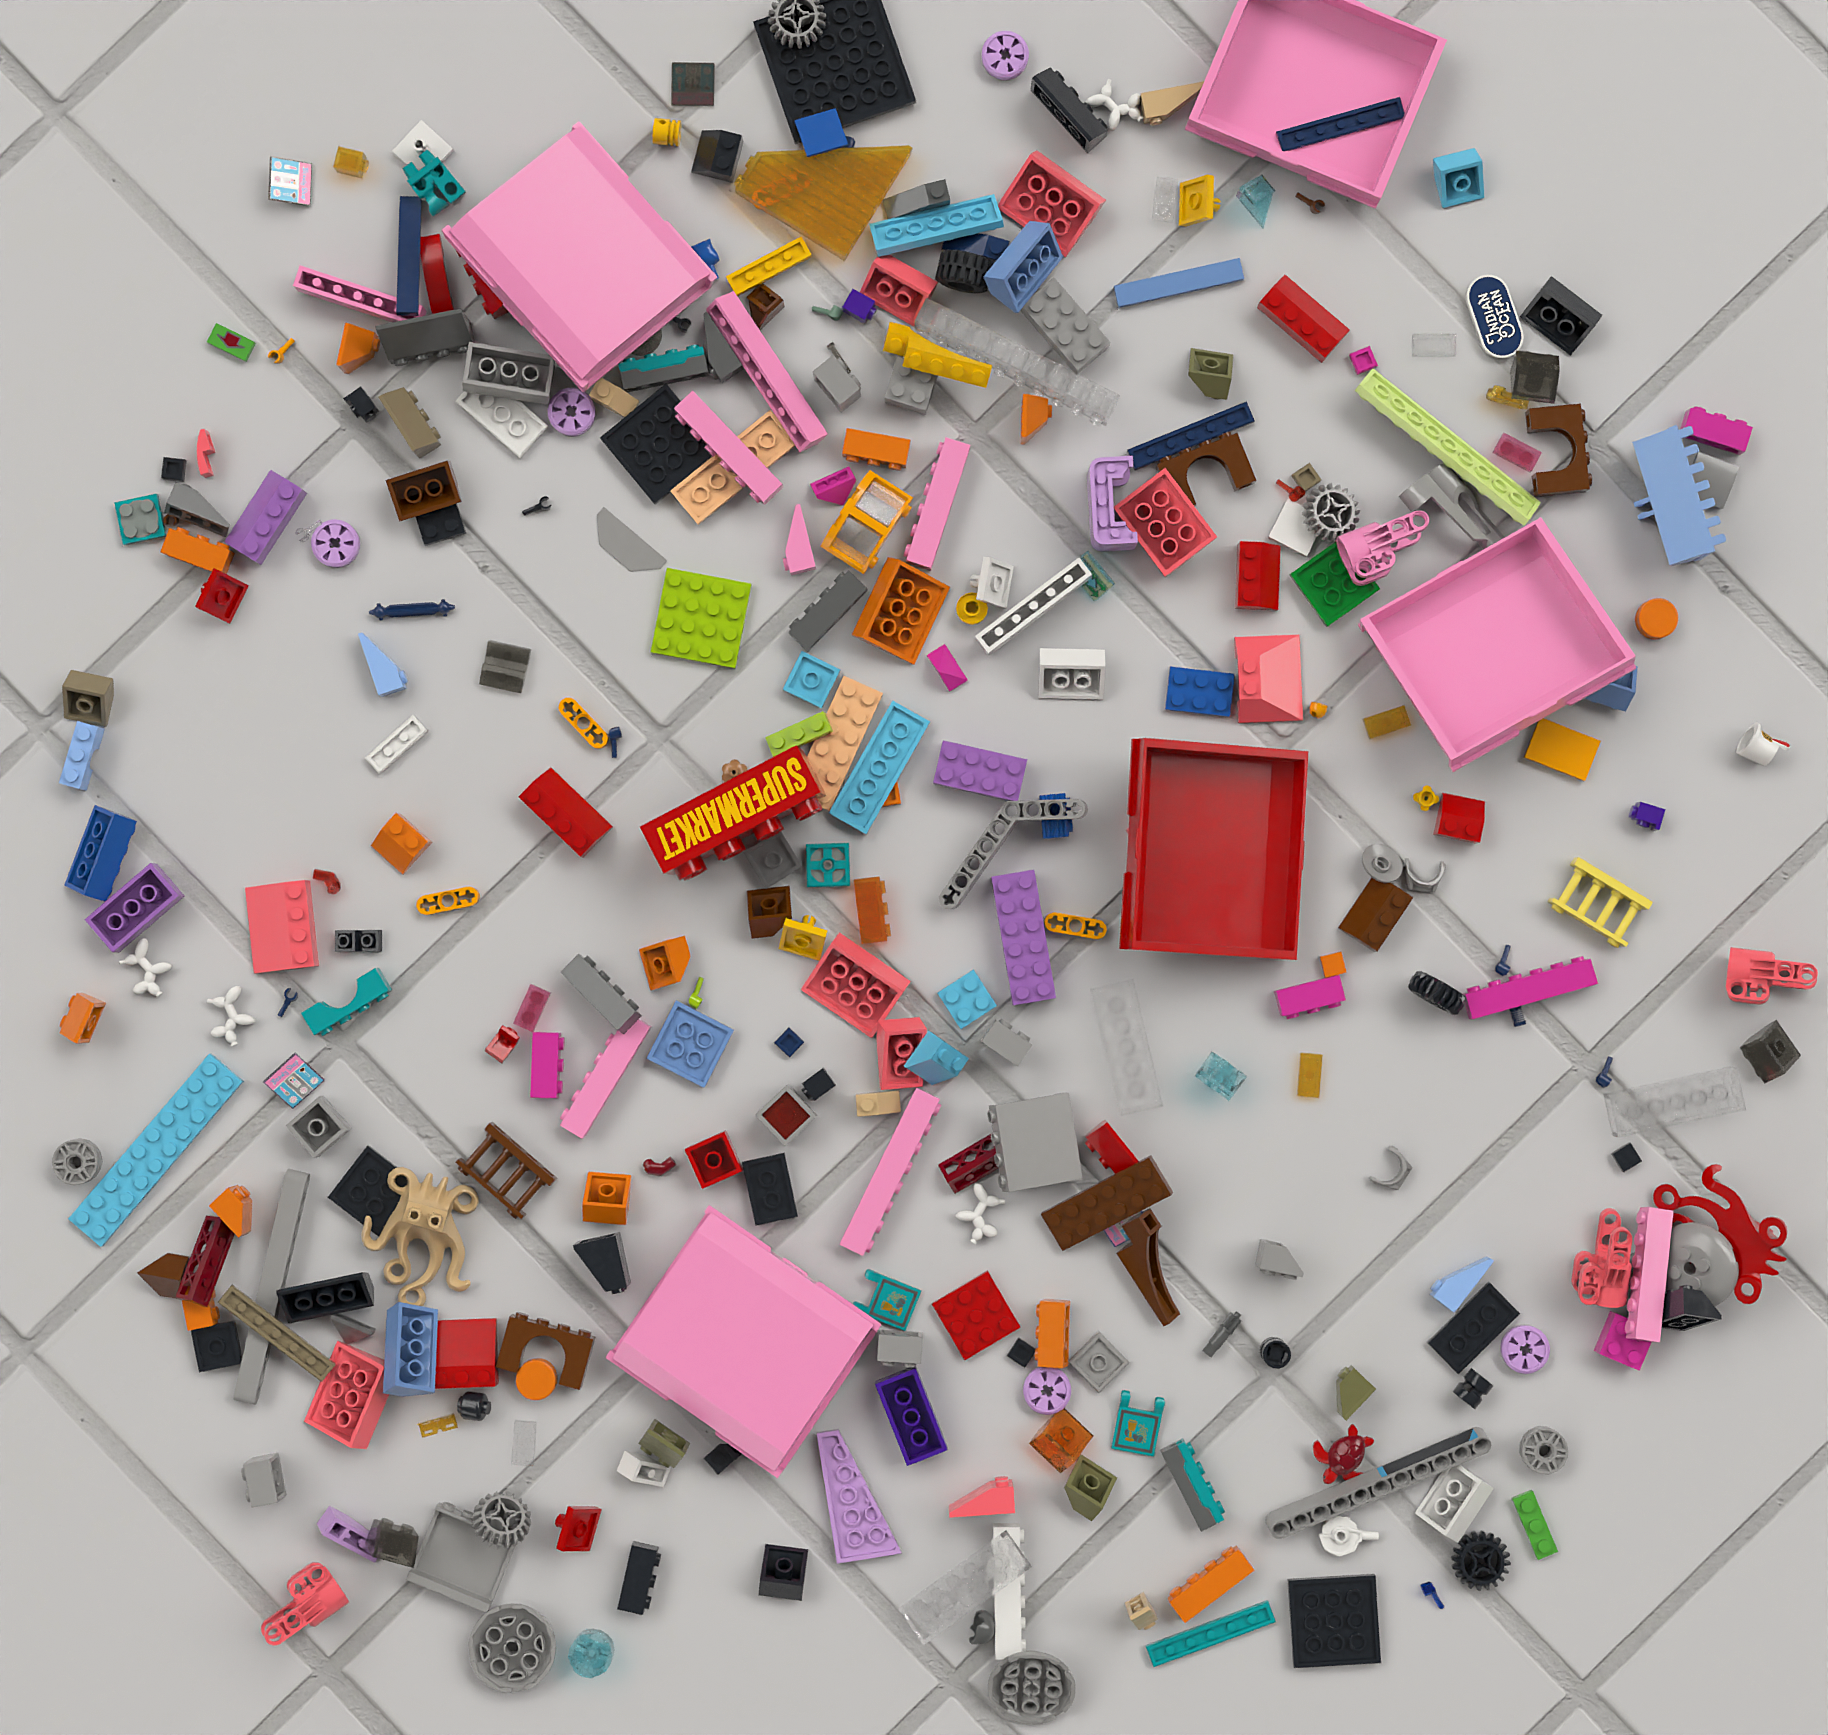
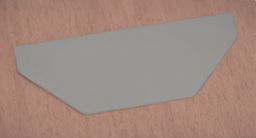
M605 507L597 514L599 545L629 571L661 569L667 562L663 556Z

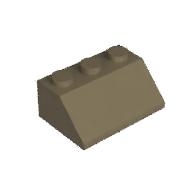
M402 387L378 396L407 444L419 459L441 446L438 440L441 438L435 427L430 428L427 423L430 418L423 408L421 410L418 409L415 404L418 402V399L412 390L408 392Z

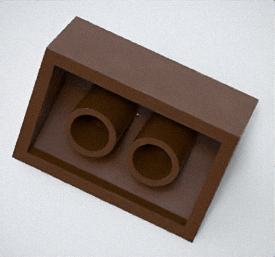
M448 460L385 480L399 522L462 502L458 483L451 462Z
M1371 877L1338 928L1373 952H1378L1413 897L1392 883L1379 882Z

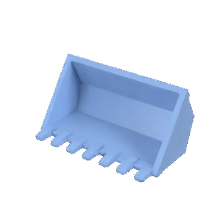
M1675 425L1667 430L1632 442L1649 495L1647 498L1634 502V506L1642 507L1645 504L1651 503L1653 509L1648 512H1642L1637 516L1639 520L1655 515L1670 566L1701 560L1715 552V545L1726 542L1725 534L1711 537L1709 531L1710 527L1721 523L1719 516L1706 519L1703 510L1715 506L1714 498L1700 501L1698 492L1710 488L1709 481L1703 480L1695 483L1692 474L1704 470L1703 462L1689 465L1687 456L1699 452L1698 445L1693 444L1685 448L1683 446L1682 438L1694 433L1691 426L1679 430L1678 426Z

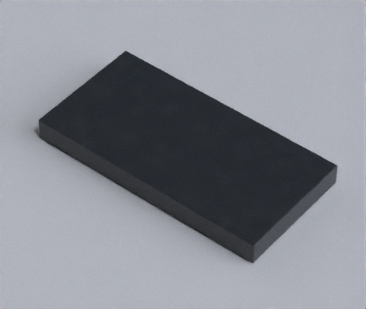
M1488 1282L1427 1343L1459 1374L1520 1313Z

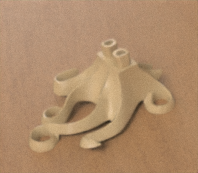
M404 1167L393 1169L388 1174L387 1182L390 1189L401 1195L400 1200L379 1238L376 1240H372L370 1237L372 1219L370 1216L365 1217L361 1233L364 1246L370 1251H380L384 1249L390 1238H395L399 1258L387 1262L383 1271L386 1281L394 1285H400L405 1283L411 1274V1264L407 1255V1247L410 1241L421 1239L426 1242L430 1252L427 1270L417 1281L400 1289L398 1302L417 1306L424 1305L426 1294L422 1287L431 1282L437 1274L443 1260L444 1250L448 1247L452 1249V1259L446 1276L447 1284L454 1291L461 1292L466 1290L471 1284L470 1280L461 1281L458 1277L464 1262L465 1248L454 1223L451 1210L453 1209L461 1214L473 1212L479 1203L476 1191L468 1185H459L452 1190L446 1191L448 1177H443L439 1185L433 1187L432 1173H428L424 1181L419 1183L416 1175L410 1169ZM404 1175L408 1180L407 1186H397L395 1183L396 1177ZM462 1193L469 1194L471 1202L467 1205L460 1204L458 1201L459 1195ZM393 1265H402L404 1273L401 1276L393 1275L391 1272ZM416 1291L419 1295L418 1301L415 1303L407 1301V1292Z

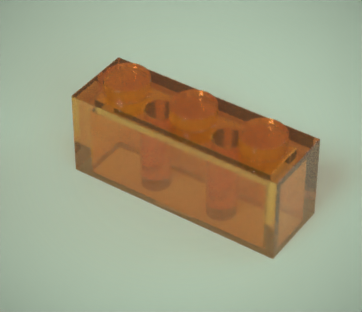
M880 876L854 879L861 944L887 941V937L891 936L890 923L885 924L884 916L889 915L887 902L882 900V894L886 893L885 881H880Z

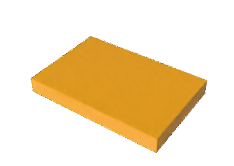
M1542 718L1537 721L1523 758L1585 781L1601 741Z

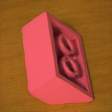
M891 255L877 256L873 261L860 293L874 300L875 305L915 326L929 303L938 282Z

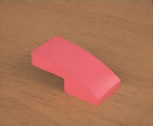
M201 429L197 441V461L200 475L208 478L214 475L207 455L216 452L210 433L205 429Z

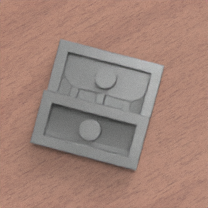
M1698 452L1693 464L1703 462L1704 470L1692 474L1694 482L1698 483L1708 480L1710 488L1698 492L1700 501L1714 498L1715 507L1723 509L1739 466Z

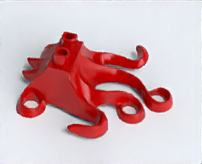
M1718 1164L1710 1165L1703 1171L1702 1183L1708 1190L1723 1197L1730 1204L1728 1209H1724L1719 1204L1699 1196L1681 1198L1676 1188L1669 1184L1658 1186L1654 1191L1653 1200L1659 1209L1673 1211L1684 1206H1697L1713 1216L1717 1222L1718 1231L1732 1245V1251L1736 1262H1738L1739 1273L1734 1294L1743 1304L1755 1303L1762 1291L1760 1274L1771 1276L1779 1274L1767 1261L1784 1262L1787 1260L1786 1257L1773 1250V1248L1782 1246L1787 1238L1788 1231L1785 1222L1778 1217H1767L1761 1223L1754 1220L1735 1191L1713 1180V1175L1722 1170V1166ZM1664 1192L1673 1194L1674 1202L1672 1204H1667L1663 1201L1662 1194ZM1673 1213L1672 1226L1675 1221H1680L1683 1224L1694 1222L1687 1216ZM1770 1226H1777L1779 1228V1237L1773 1234V1230L1769 1228ZM1744 1283H1749L1753 1286L1754 1292L1752 1295L1749 1296L1742 1292V1285Z

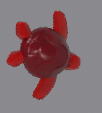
M1354 1424L1349 1426L1348 1436L1335 1441L1331 1445L1329 1452L1323 1449L1318 1440L1313 1443L1315 1458L1319 1462L1329 1464L1330 1466L1323 1474V1482L1325 1484L1333 1483L1338 1475H1342L1346 1481L1363 1474L1354 1470L1358 1468L1364 1458L1365 1447L1371 1446L1374 1443V1439L1368 1436L1363 1438L1357 1435L1358 1430Z

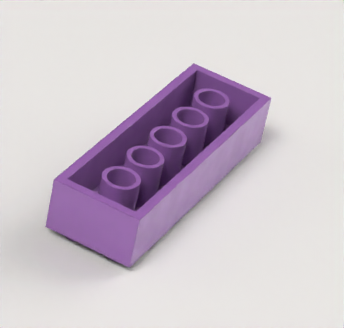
M1028 870L992 876L991 881L1012 1005L1056 998L1035 871Z

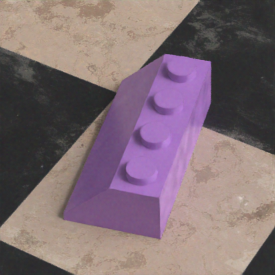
M270 470L224 542L262 565L304 500L307 492Z

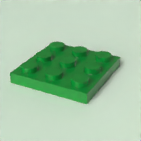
M1334 542L1289 574L1326 627L1380 590L1375 581L1363 586H1358L1352 582L1339 554L1337 542ZM1355 572V577H1356V579H1358V580H1360V581H1363V580L1366 579V578H1362V577L1358 576V575L1356 574V572Z

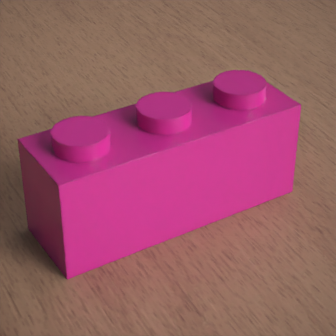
M1695 406L1685 412L1680 429L1691 426L1694 433L1685 437L1686 439L1741 455L1746 451L1753 427L1748 426L1746 421L1739 419L1732 421L1726 419L1727 416L1724 414L1714 413L1713 415L1707 413L1706 409Z
M1340 975L1274 991L1280 1016H1286L1287 1019L1299 1017L1298 1012L1306 1010L1308 1014L1319 1012L1320 1007L1328 1005L1329 1009L1341 1006V1001L1346 1000Z
M533 1032L530 1098H559V1094L563 1093V1081H560V1072L564 1070V1059H560L561 1050H564L565 1038L561 1037V1033Z

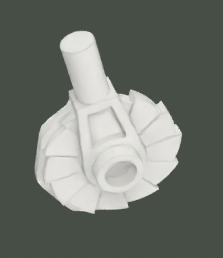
M1338 1515L1328 1519L1322 1525V1533L1319 1534V1537L1326 1551L1340 1557L1354 1552L1362 1540L1378 1541L1379 1533L1362 1531L1356 1527V1523L1350 1520V1517Z

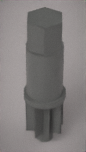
M1237 1311L1234 1314L1229 1313L1208 1341L1209 1343L1202 1350L1205 1354L1212 1357L1241 1323L1239 1319L1241 1314Z

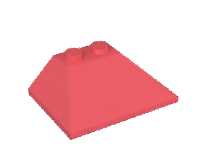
M1299 634L1234 637L1235 659H1237L1238 723L1303 721Z

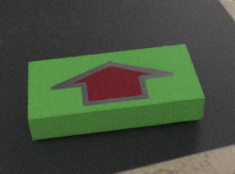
M218 323L215 324L207 340L208 344L247 362L256 344L254 341Z

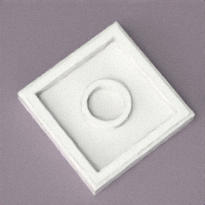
M1287 499L1268 538L1306 557L1316 539L1314 537L1316 531H1308L1310 524H1303L1307 517L1302 516V512L1306 509L1302 505Z

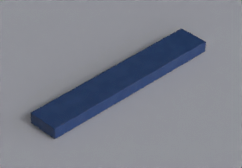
M1400 97L1276 131L1281 150L1289 151L1400 120L1405 112Z
M400 196L397 316H419L422 199L418 196Z
M1246 401L1127 449V453L1129 456H1133L1134 470H1138L1166 456L1175 455L1184 449L1192 448L1204 441L1212 440L1224 433L1254 423L1255 420Z

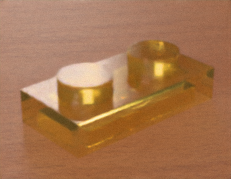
M1404 705L1362 719L1369 739L1411 726Z
M1300 1053L1297 1096L1319 1098L1323 1054Z

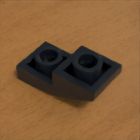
M335 930V952L382 951V930Z

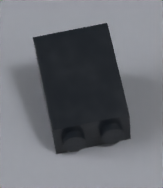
M620 1232L581 1240L573 1245L575 1252L605 1292L611 1291L612 1294H617L627 1289L631 1279Z

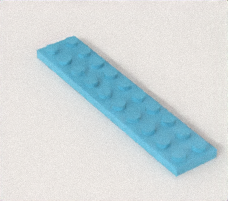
M210 1053L68 1219L100 1247L104 1246L244 1081Z

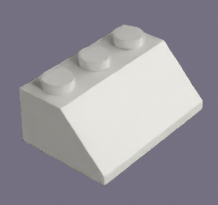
M1040 648L1038 698L1103 699L1105 650Z
M1457 1465L1441 1472L1415 1514L1446 1537L1458 1543L1494 1488L1463 1466Z

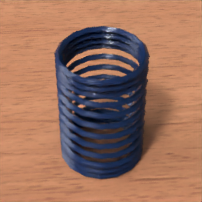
M1522 1006L1509 1009L1514 1027L1526 1024V1020L1517 1018L1520 1017L1517 1015L1523 1014L1516 1012L1522 1010Z

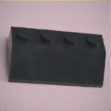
M1050 67L1032 77L1031 92L1088 154L1107 137V125L1101 118L1097 119L1092 114L1093 110L1086 102L1082 103L1080 101L1077 91L1072 86L1068 87L1063 82L1065 79L1059 71L1056 70L1054 72Z
M367 1272L276 1290L288 1324L374 1306V1286Z

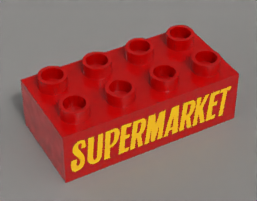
M795 745L640 826V829L663 874H676L679 881L683 879L687 881L708 870L703 861L707 857L715 854L718 860L725 861L746 850L742 839L755 834L757 840L761 839V841H764L782 832L785 829L780 820L793 813L796 820L802 821L822 811L823 808L819 799L826 796V793L804 750Z

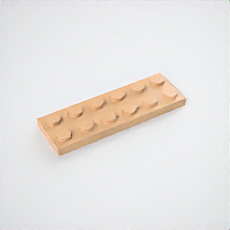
M771 410L737 436L767 468L795 447V444ZM717 455L712 456L671 490V493L697 525L743 489L734 479L736 475L731 470L727 472L720 465L722 460Z
M843 676L826 714L833 732L814 740L807 756L826 793V796L820 798L819 802L822 808L828 811L831 810L883 695L882 692L846 676Z

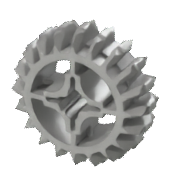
M777 0L778 3L772 2L773 9L768 12L769 16H771L768 19V24L772 25L770 31L775 33V39L782 38V45L789 41L790 48H793L794 43H797L800 49L802 47L801 43L805 42V45L809 47L810 39L816 42V35L821 36L823 34L820 28H825L826 26L825 22L822 21L826 19V14L822 13L824 6L818 5L820 0ZM799 4L807 6L813 13L801 10ZM792 5L791 11L788 13H784V16H781L782 12L788 6ZM795 11H797L798 16L800 17L798 21V27L796 25V22L794 21L796 16ZM813 22L812 26L802 33V28ZM785 24V26L792 27L795 33L786 31L781 25Z
M1329 483L1326 487L1320 485L1318 489H1313L1311 491L1312 495L1309 494L1306 497L1307 502L1302 506L1306 510L1302 512V516L1307 517V519L1304 520L1303 524H1310L1308 531H1316L1314 537H1318L1321 534L1322 541L1329 538L1330 542H1334L1336 537L1356 529L1355 523L1359 522V518L1356 515L1361 510L1355 509L1359 502L1351 500L1354 498V494L1347 495L1348 488L1341 491L1340 485L1333 487L1332 483ZM1321 499L1322 510L1319 514H1317V504L1318 501ZM1328 511H1329V512H1335V511H1337L1335 514H1329V513H1328V514H1325V513H1327ZM1342 512H1345V522L1341 526L1340 522L1342 520L1340 516ZM1321 521L1326 522L1328 526L1324 525Z
M497 1491L493 1496L488 1493L485 1499L481 1498L478 1505L475 1506L472 1515V1527L476 1529V1536H482L481 1543L488 1541L489 1547L492 1544H496L497 1549L504 1545L507 1550L510 1544L515 1547L518 1541L522 1542L530 1530L531 1511H527V1504H522V1498L516 1500L514 1499V1493L511 1496H507L506 1491L502 1495H499ZM495 1509V1513L485 1516L489 1511ZM514 1524H518V1526L515 1529L508 1531L509 1527H513Z

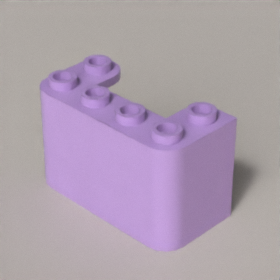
M1133 456L1100 457L1094 459L1090 464L1087 473L1090 540L1092 547L1097 551L1134 550L1138 543L1137 532L1129 530L1126 526V521L1115 522L1113 487L1122 486L1128 482L1130 468H1133Z

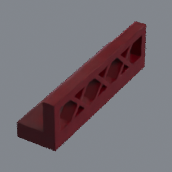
M991 1134L938 1164L954 1194L999 1169L994 1160V1155L996 1154L995 1146L989 1151L984 1150L987 1144L992 1143ZM977 1154L971 1162L965 1161L968 1155ZM953 1164L958 1165L954 1172L947 1173L946 1168Z
M206 1215L175 1298L208 1307L235 1235L220 1217ZM215 1222L213 1229L209 1232L211 1223ZM206 1244L205 1250L201 1253L202 1247ZM199 1265L197 1271L194 1273L193 1271L195 1269V1266ZM191 1285L188 1295H185L187 1287Z

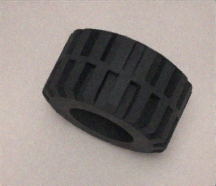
M961 250L942 251L935 280L947 288L961 292H987L988 286L983 276L993 264L985 257Z

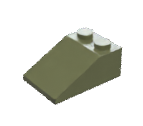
M654 1419L638 1443L641 1445L640 1449L648 1455L654 1454L659 1458L658 1461L667 1468L670 1466L675 1468L690 1445L687 1440L656 1419Z

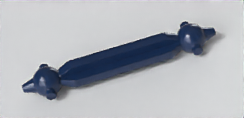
M441 599L439 604L425 602L394 604L383 607L381 603H377V606L370 610L369 614L379 618L380 621L383 620L385 615L389 617L434 615L440 612L443 616H447L450 610L455 609V605L449 604L445 599Z

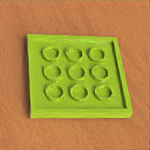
M667 568L651 653L736 669L752 584Z

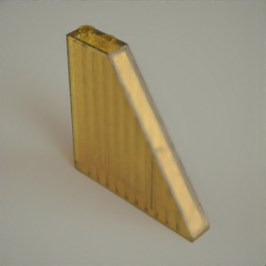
M905 145L838 148L808 158L805 150L757 152L755 157L751 156L745 165L747 168L743 175L739 174L734 182V186H736L735 193L845 261L911 156L913 147Z

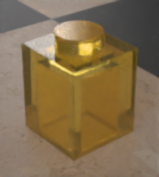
M338 146L333 165L337 173L362 178L363 173L367 172L369 160H367L364 152Z

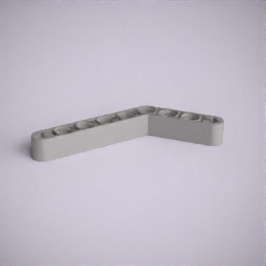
M1079 799L1005 802L939 896L940 905L945 909H955L962 903L1019 821L1081 819L1088 813L1087 804ZM1057 803L1060 806V813L1054 816L1051 814L1050 808L1053 804ZM1076 803L1082 807V811H1078V815L1074 811H1066V807H1076ZM1033 804H1036L1039 808L1036 816L1029 814V808ZM1011 805H1015L1017 808V814L1014 817H1010L1007 813L1008 807ZM1001 822L1005 830L1001 835H998L995 831V826ZM987 840L992 843L990 852L983 850V843ZM974 858H977L980 862L977 870H973L970 866V862ZM961 876L967 878V885L964 888L958 884V879ZM954 894V896L952 897L954 903H947V895L952 896Z

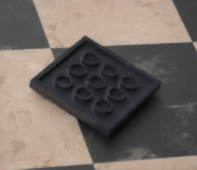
M664 384L600 437L601 441L654 505L712 457L704 448L707 444L702 439L697 441L690 433L692 429L687 424L683 426L675 418L677 413L674 408L681 401L667 384Z
M1375 1574L1287 1579L1294 1668L1381 1663Z

